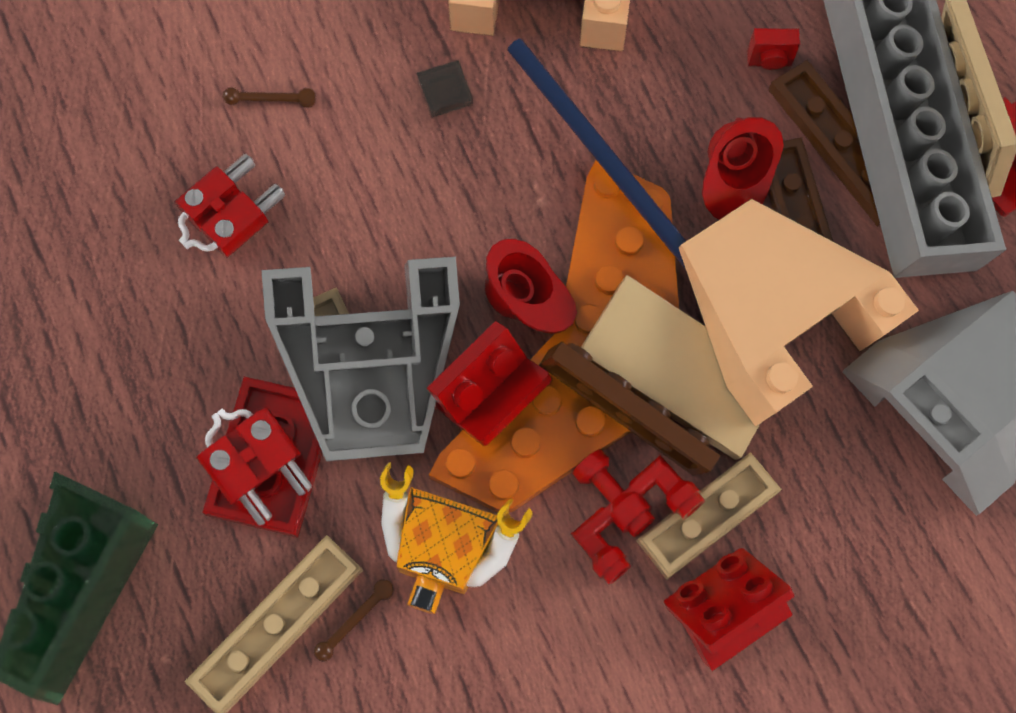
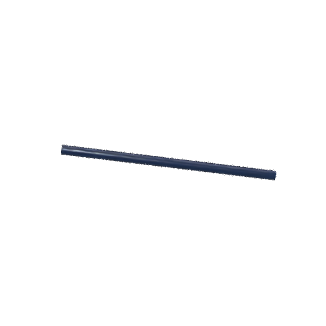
M521 38L515 40L508 47L507 51L685 268L679 251L680 245L686 242L685 238Z

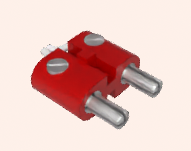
M244 154L224 172L218 166H215L174 201L182 212L178 220L179 228L183 233L179 239L180 243L186 249L192 246L206 252L217 249L224 257L228 258L269 223L264 214L285 197L283 189L274 184L253 202L235 184L255 167V163L250 156ZM186 219L202 232L211 244L205 245L195 239L188 240L190 234L185 224Z
M267 407L255 414L245 409H239L233 413H227L224 409H221L211 416L214 425L205 437L207 448L196 459L230 505L240 500L258 525L265 524L266 522L247 498V495L265 519L269 521L272 514L254 491L264 481L281 471L299 496L306 494L286 467L288 465L306 490L310 491L312 484L294 461L301 455V452ZM239 417L247 418L228 435H224L213 443V436L221 427V418L225 420H234Z

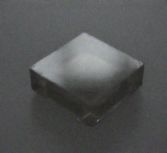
M459 60L417 73V80L431 118L473 105V97Z

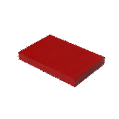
M244 376L233 412L245 409L255 414L267 407L301 452V455L294 461L313 488L323 452L296 389ZM239 417L230 420L226 435L236 429L235 427L247 418ZM289 465L286 467L306 494L299 496L281 471L273 477L271 476L254 490L272 514L269 521L265 519L247 495V498L266 522L263 525H258L240 500L230 505L212 480L202 513L209 517L298 538L312 488L310 491H307Z

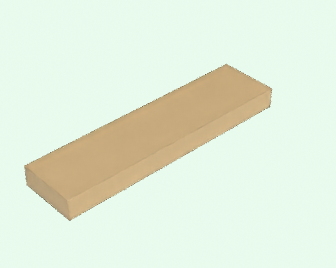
M326 535L184 682L215 713H227L356 579L363 569Z

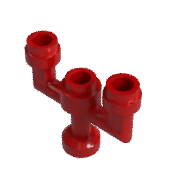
M598 449L588 455L572 472V475L580 484L593 483L610 503L607 507H600L570 534L592 559V569L600 579L604 578L609 585L622 577L630 569L631 565L626 560L627 556L617 546L609 545L600 533L613 522L622 533L629 532L632 537H636L648 528L655 520V517L650 512L653 507L643 495L657 485L666 495L667 506L674 514L678 513L683 520L691 516L705 502L698 487L692 481L683 480L661 455L633 478L626 490L607 471L610 458L602 449Z

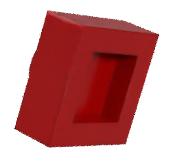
M754 28L747 50L748 66H761L767 70H777L785 66L792 67L800 46L799 29Z

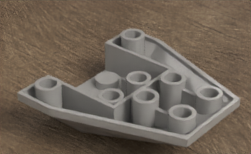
M1013 290L879 340L842 371L874 407L886 398L946 462L952 471L942 480L976 516L1015 483L1016 293Z

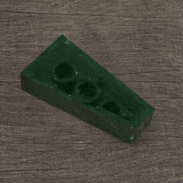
M54 472L49 489L53 490L47 513H41L35 531L40 534L31 563H25L20 582L24 583L17 608L10 610L0 642V682L32 699L59 705L158 524L137 510L62 474Z

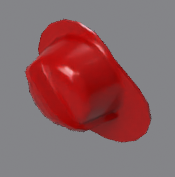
M763 117L737 118L735 121L723 125L711 138L707 152L709 164L703 180L702 197L705 207L713 217L720 220L751 199L761 204L765 201L784 146L782 133L774 122Z
M514 238L500 240L490 248L486 256V271L488 275L485 279V294L489 304L496 312L504 317L517 319L537 331L551 334L564 332L573 325L577 315L575 300L536 248L527 242Z

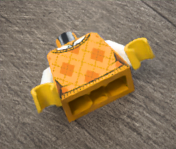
M389 462L380 477V484L383 490H385L381 525L388 556L397 562V569L400 573L416 578L407 605L426 613L435 614L444 588L465 594L469 587L482 586L507 565L518 541V532L522 531L531 520L533 513L528 508L520 521L514 520L509 514V507L513 503V499L508 500L499 510L498 515L412 487L408 495L405 491L408 489L414 476L413 468L407 465L404 474L405 480L396 481L390 476L391 462Z

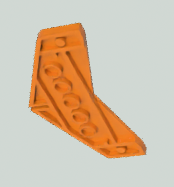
M595 160L586 178L566 288L575 300L577 315L572 326L564 332L555 333L530 359L537 365L540 364L548 350L560 342H564L566 345L573 343L580 347L583 345L626 275L679 309L675 256L597 160ZM632 174L673 224L671 199L667 191L650 181ZM550 374L552 382L487 446L481 445L462 430L439 454L429 473V478L495 512H499L508 500L513 499V503L509 507L510 513L573 472L576 466L592 452L598 449L604 451L631 433V431Z

